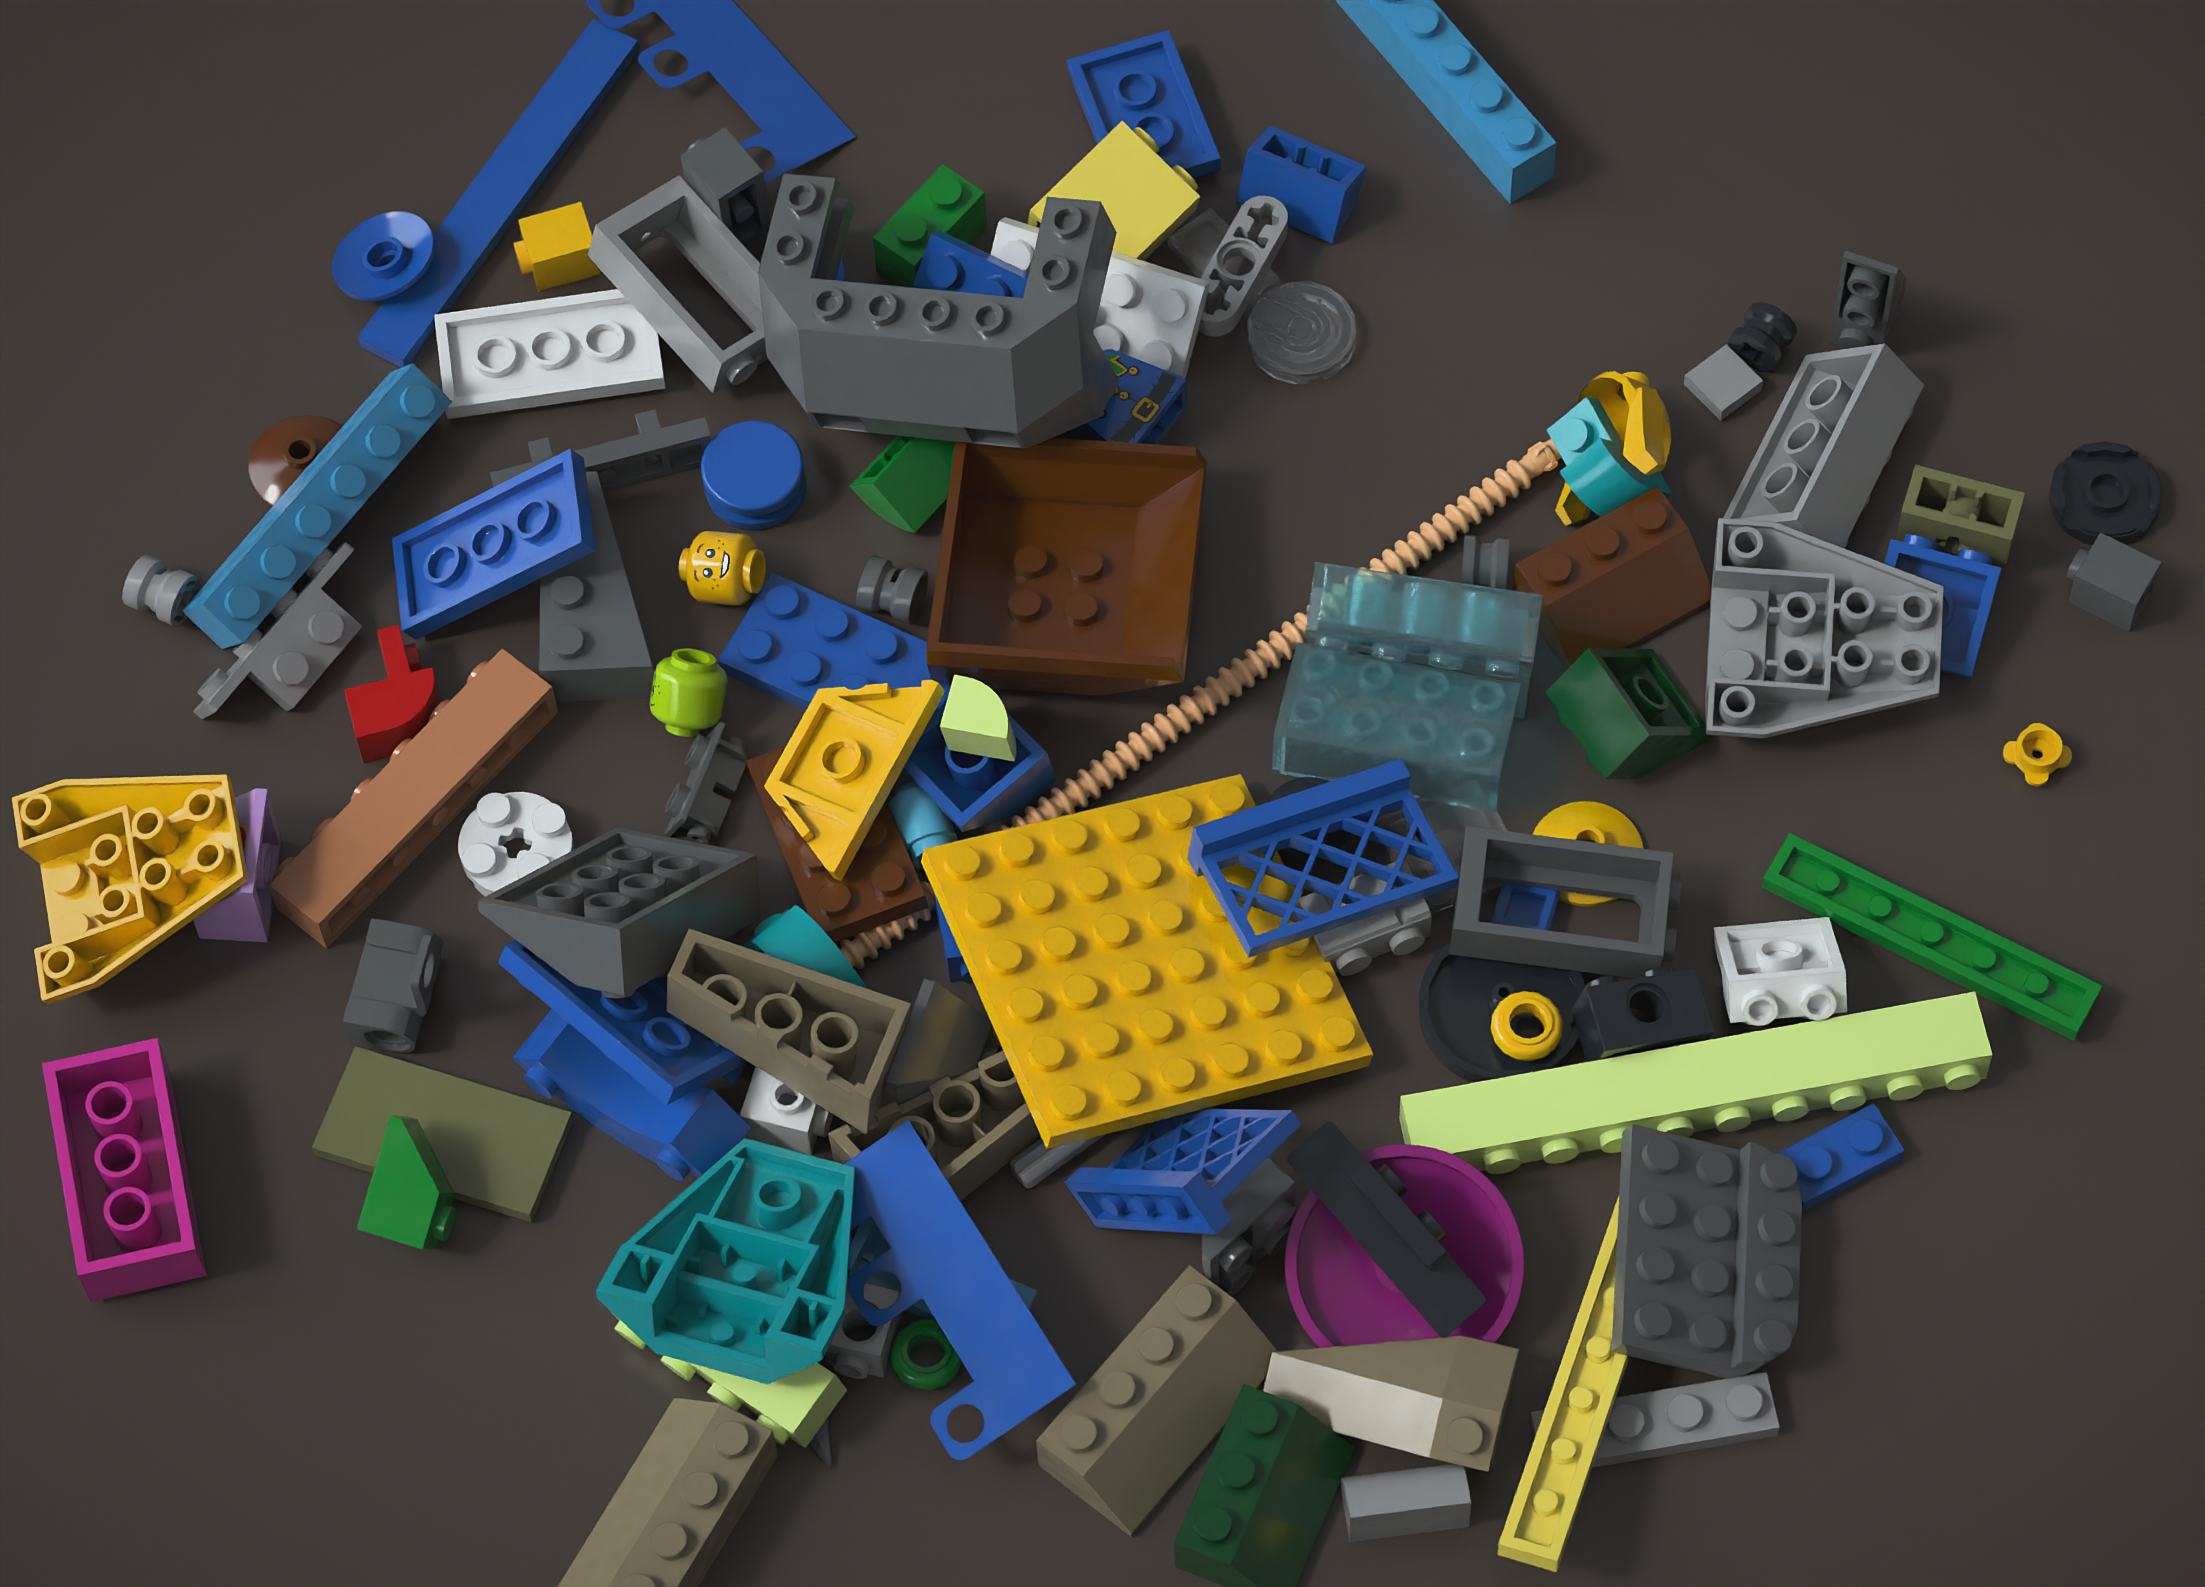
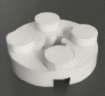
M527 792L490 793L482 797L477 804L476 810L465 820L458 840V852L467 877L474 883L475 888L483 896L501 889L574 850L572 833L563 809L542 796ZM513 838H524L525 843L532 846L529 851L520 850L517 858H509L507 849L503 845Z

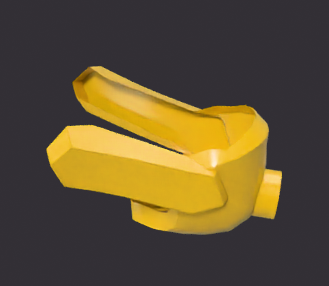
M1616 371L1604 372L1591 380L1581 390L1577 404L1586 397L1598 399L1624 443L1623 455L1646 475L1663 471L1671 444L1670 422L1665 404L1656 389L1650 387L1648 376L1640 372L1619 374ZM1565 482L1555 511L1566 526L1588 519L1591 509L1577 497Z

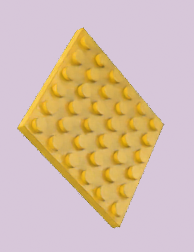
M1241 774L924 849L921 859L923 868L1046 1149L1369 1066L1373 1052L1330 961L1324 962L1313 937L1248 958L1205 876L1197 877L1187 859L1193 827L1256 807ZM1276 851L1272 861L1284 865L1278 851ZM1238 864L1221 869L1227 882L1249 890L1258 873ZM1265 875L1258 893L1289 904L1295 887L1293 884ZM1238 902L1242 909L1244 903ZM1251 907L1247 917L1256 936L1279 928L1283 919L1280 916L1255 907Z

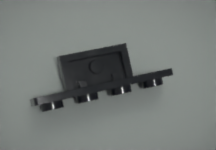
M1332 1122L1325 1123L1288 1156L1287 1161L1440 1337L1449 1336L1485 1304V1296L1440 1244L1448 1237L1443 1228L1426 1209L1415 1216L1400 1199L1409 1190L1386 1164H1383L1376 1171Z

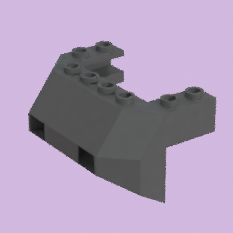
M783 173L758 271L766 353L785 385L816 427L1027 449L1100 418L1120 382L1093 334L1117 233L1101 201L1047 197L1023 298L836 281L854 208L848 198L835 197L839 184L836 178Z

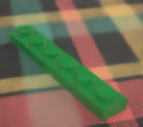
M1791 833L1788 834L1763 877V889L1820 917H1829L1830 922L2074 1042L2101 994L2102 985Z

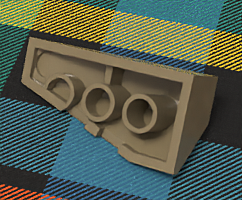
M1464 1335L1372 1344L1276 1351L1271 1354L1263 1391L1300 1405L1334 1432L1488 1472L1494 1465L1520 1349Z

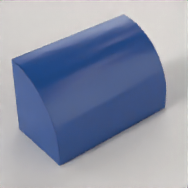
M1269 125L1247 150L1236 203L1243 205L1246 201L1256 196L1276 198L1287 210L1288 225L1333 244L1352 212L1367 166Z

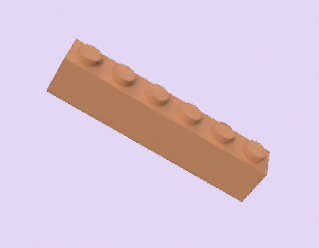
M503 648L490 661L485 660L478 664L469 675L467 684L452 700L446 699L433 710L428 724L413 739L408 738L402 741L393 751L390 762L374 778H367L360 783L351 797V802L335 818L329 817L324 820L315 830L311 842L296 857H289L280 864L273 875L272 882L269 884L277 910L327 949L558 713L553 687Z

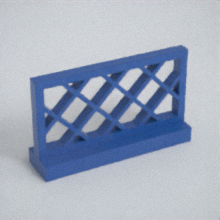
M1401 758L1193 827L1187 859L1197 877L1205 876L1248 958L1457 887L1459 876L1409 789L1411 775ZM1401 809L1411 827L1407 836L1404 837L1375 825L1379 816ZM1341 829L1362 838L1354 855L1323 844L1327 834ZM1415 835L1419 842L1414 840ZM1369 840L1400 851L1393 869L1362 858ZM1291 847L1308 853L1310 856L1303 872L1273 862L1272 859L1275 852ZM1407 854L1431 862L1437 874L1420 879L1400 871ZM1317 857L1349 868L1341 886L1310 875ZM1238 864L1258 873L1249 890L1227 882L1221 869ZM1357 871L1387 882L1383 893L1369 897L1350 890L1349 887L1355 872ZM1265 875L1296 886L1289 904L1258 893ZM1304 889L1335 900L1330 911L1319 915L1296 906ZM1238 902L1244 903L1242 909ZM1251 907L1282 917L1279 928L1256 936L1247 920Z
M1202 1109L1156 1121L1108 1168L1080 1167L1064 1183L1096 1228L1217 1234L1232 1220V1217L1221 1202L1302 1124L1291 1110Z

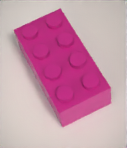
M158 1038L42 1063L77 1274L90 1302L207 1276L170 1067Z

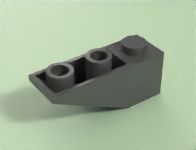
M1845 250L1842 257L1829 344L1841 349L1888 344L1902 309L1907 278L1898 267Z

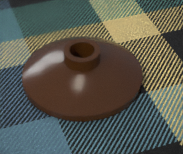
M301 415L284 419L268 428L256 441L249 458L250 479L260 498L273 507L342 426L325 417ZM300 452H310L303 459L293 458L294 455Z

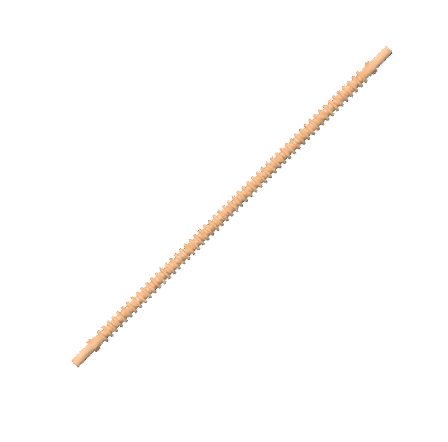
M1552 439L1545 443L1539 441L1530 447L1528 453L1519 462L1509 460L1507 462V471L1497 469L1494 472V480L1488 477L1482 480V489L1473 486L1470 489L1469 498L1464 495L1457 498V507L1448 504L1445 507L1444 516L1439 513L1433 515L1432 525L1423 522L1420 525L1419 534L1415 531H1410L1407 535L1408 542L1398 540L1395 543L1394 552L1390 549H1385L1382 553L1383 560L1371 559L1369 570L1360 567L1357 570L1358 578L1346 577L1344 588L1335 585L1332 588L1333 596L1321 595L1319 606L1310 603L1307 606L1306 615L1300 612L1294 615V624L1285 621L1282 624L1281 633L1274 630L1269 633V642L1264 640L1257 641V650L1246 649L1244 651V660L1233 658L1230 670L1221 667L1218 670L1219 677L1217 679L1212 676L1205 679V688L1198 685L1193 687V696L1182 695L1180 697V706L1169 704L1167 706V715L1164 716L1161 713H1157L1154 716L1155 723L1153 725L1147 722L1141 725V734L1134 731L1130 732L1128 743L1118 741L1115 744L1116 751L1114 753L1105 750L1102 754V762L1095 759L1091 760L1089 771L1079 769L1077 771V780L1074 781L1073 779L1066 778L1063 790L1057 787L1052 788L1050 799L1040 797L1038 799V808L1035 809L1034 807L1027 806L1024 818L1017 815L1013 816L1012 826L1001 825L998 828L999 831L1075 813V806L1086 808L1088 806V797L1091 796L1094 799H1098L1101 797L1100 789L1102 787L1108 790L1114 787V778L1125 780L1127 778V769L1137 771L1140 768L1139 761L1141 759L1146 762H1150L1153 759V750L1160 753L1164 752L1166 741L1171 743L1178 741V732L1181 731L1184 734H1189L1192 722L1201 725L1204 723L1203 715L1205 713L1211 716L1217 713V704L1226 707L1230 703V695L1240 697L1242 695V686L1254 687V678L1256 676L1265 679L1268 676L1267 669L1269 667L1274 670L1280 668L1281 658L1290 661L1293 659L1294 649L1300 652L1304 651L1312 619L1337 624L1343 623V614L1354 615L1357 611L1356 604L1361 606L1368 605L1369 595L1379 597L1382 594L1381 586L1393 587L1395 576L1399 579H1404L1407 576L1406 568L1418 569L1419 559L1429 561L1432 558L1431 550L1436 552L1443 551L1444 541L1454 543L1457 540L1456 532L1461 534L1468 533L1469 523L1473 525L1481 523V514L1485 516L1493 515L1494 505L1504 507L1507 501L1506 496L1515 499L1519 495V487L1525 490L1529 489L1532 478L1539 476L1544 471H1551L1557 467V460L1561 458V455ZM925 881L921 882L929 908L854 935L855 939L852 941L848 939L840 941V951L852 967L864 968V959L866 957L873 960L878 957V948L882 947L885 950H889L892 938L902 940L905 937L904 930L906 928L912 931L918 928V919L921 918L924 921L931 919L930 911L933 909L937 911L936 895L931 884Z

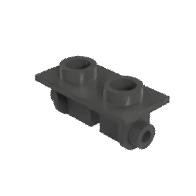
M720 722L706 737L699 734L691 745L684 765L692 769L686 784L678 783L667 802L664 813L671 816V820L664 836L671 837L679 827L689 831L687 838L692 842L708 845L710 839L718 836L731 801L712 792L715 786L733 794L746 766L745 760L749 759V755L746 753L748 748L746 742L736 737H728L726 741L720 738L725 727L724 723Z

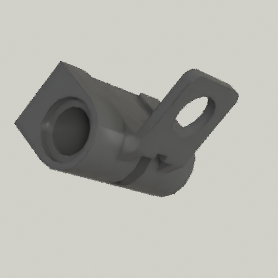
M371 918L351 995L342 1020L351 1046L391 1053H410L415 1049L423 1016L427 1014L433 986L441 964L440 955L444 942L438 935L422 927Z

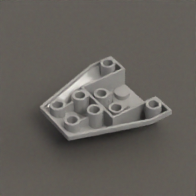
M1718 518L1710 599L1705 691L1706 734L1767 738L1938 697L1944 586L1776 522Z

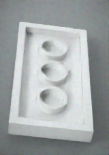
M1006 217L998 222L991 255L1029 273L1040 228ZM1112 251L1093 334L1102 350L1113 349L1186 378L1210 282Z
M618 289L434 315L443 393L453 401L445 410L447 419L665 389L658 333Z

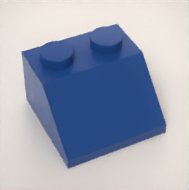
M946 702L933 713L903 768V771L962 832L1012 818L1057 781L1048 753L1008 713L1007 715L1016 739L1015 762L949 750L940 729Z

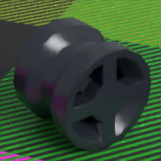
M1755 302L1749 306L1744 314V326L1738 327L1732 332L1728 339V346L1749 367L1763 372L1772 371L1781 360V348L1787 347L1796 337L1797 327L1789 315L1781 309L1768 303Z

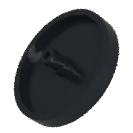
M1451 942L1436 954L1425 971L1421 982L1418 1010L1422 1034L1431 1052L1452 1073L1471 1083L1563 1067L1573 1056L1580 1044V1038L1571 1009L1586 987L1580 971L1449 954ZM1522 991L1536 992L1549 998L1559 1009L1563 1021L1562 1038L1555 1050L1544 1058L1533 1061L1516 1060L1503 1053L1494 1042L1491 1032L1492 1014L1499 1002L1510 994ZM1520 1014L1510 1021L1511 1029L1522 1038H1535L1544 1031L1543 1023L1531 1014Z

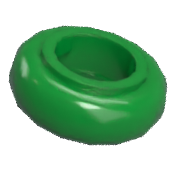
M921 1319L909 1323L898 1332L892 1342L890 1359L893 1370L903 1383L915 1389L933 1390L944 1387L957 1376L963 1365L940 1325L933 1319ZM924 1342H934L945 1350V1355L936 1365L921 1367L914 1364L910 1359V1353L913 1348Z

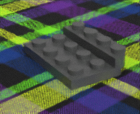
M1634 1124L1622 1133L1611 1352L1713 1376L1736 1378L1764 1367L1790 1347L1798 1325L1802 1200L1796 1182L1797 1168L1790 1158L1785 1155L1774 1154L1769 1149L1753 1142H1749L1741 1150Z

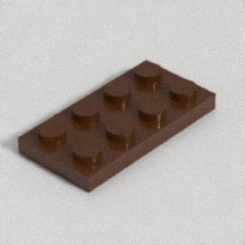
M786 746L745 760L750 777L805 911L834 943L929 908L926 894L886 801L843 879L839 881L828 872L764 787Z

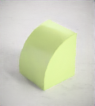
M954 675L940 724V729L948 749L1015 762L1016 739L1001 699L984 683L972 678Z

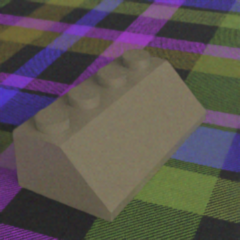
M1189 1265L1036 1440L1039 1466L1132 1537L1222 1433L1243 1383L1257 1389L1265 1383L1271 1354L1277 1350L1233 1297Z
M674 1398L558 1587H699L778 1457L773 1430L721 1403Z

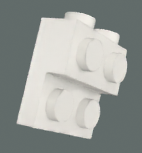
M1829 917L1714 927V945L1722 973L1723 998L1730 1023L1743 1022L1749 1025L1763 1026L1771 1023L1774 1019L1802 1017L1818 1021L1829 1018L1833 1013L1847 1012L1846 970Z

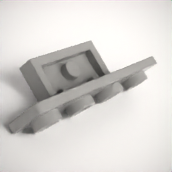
M344 542L332 550H329L327 547L305 571L309 577L298 590L295 591L291 587L271 610L270 614L274 618L262 632L256 628L244 643L238 644L234 648L233 653L239 658L226 673L219 668L201 686L197 693L203 698V701L193 711L198 717L204 719L215 713L246 676L286 712L295 707L363 627L321 589L354 551L353 547Z

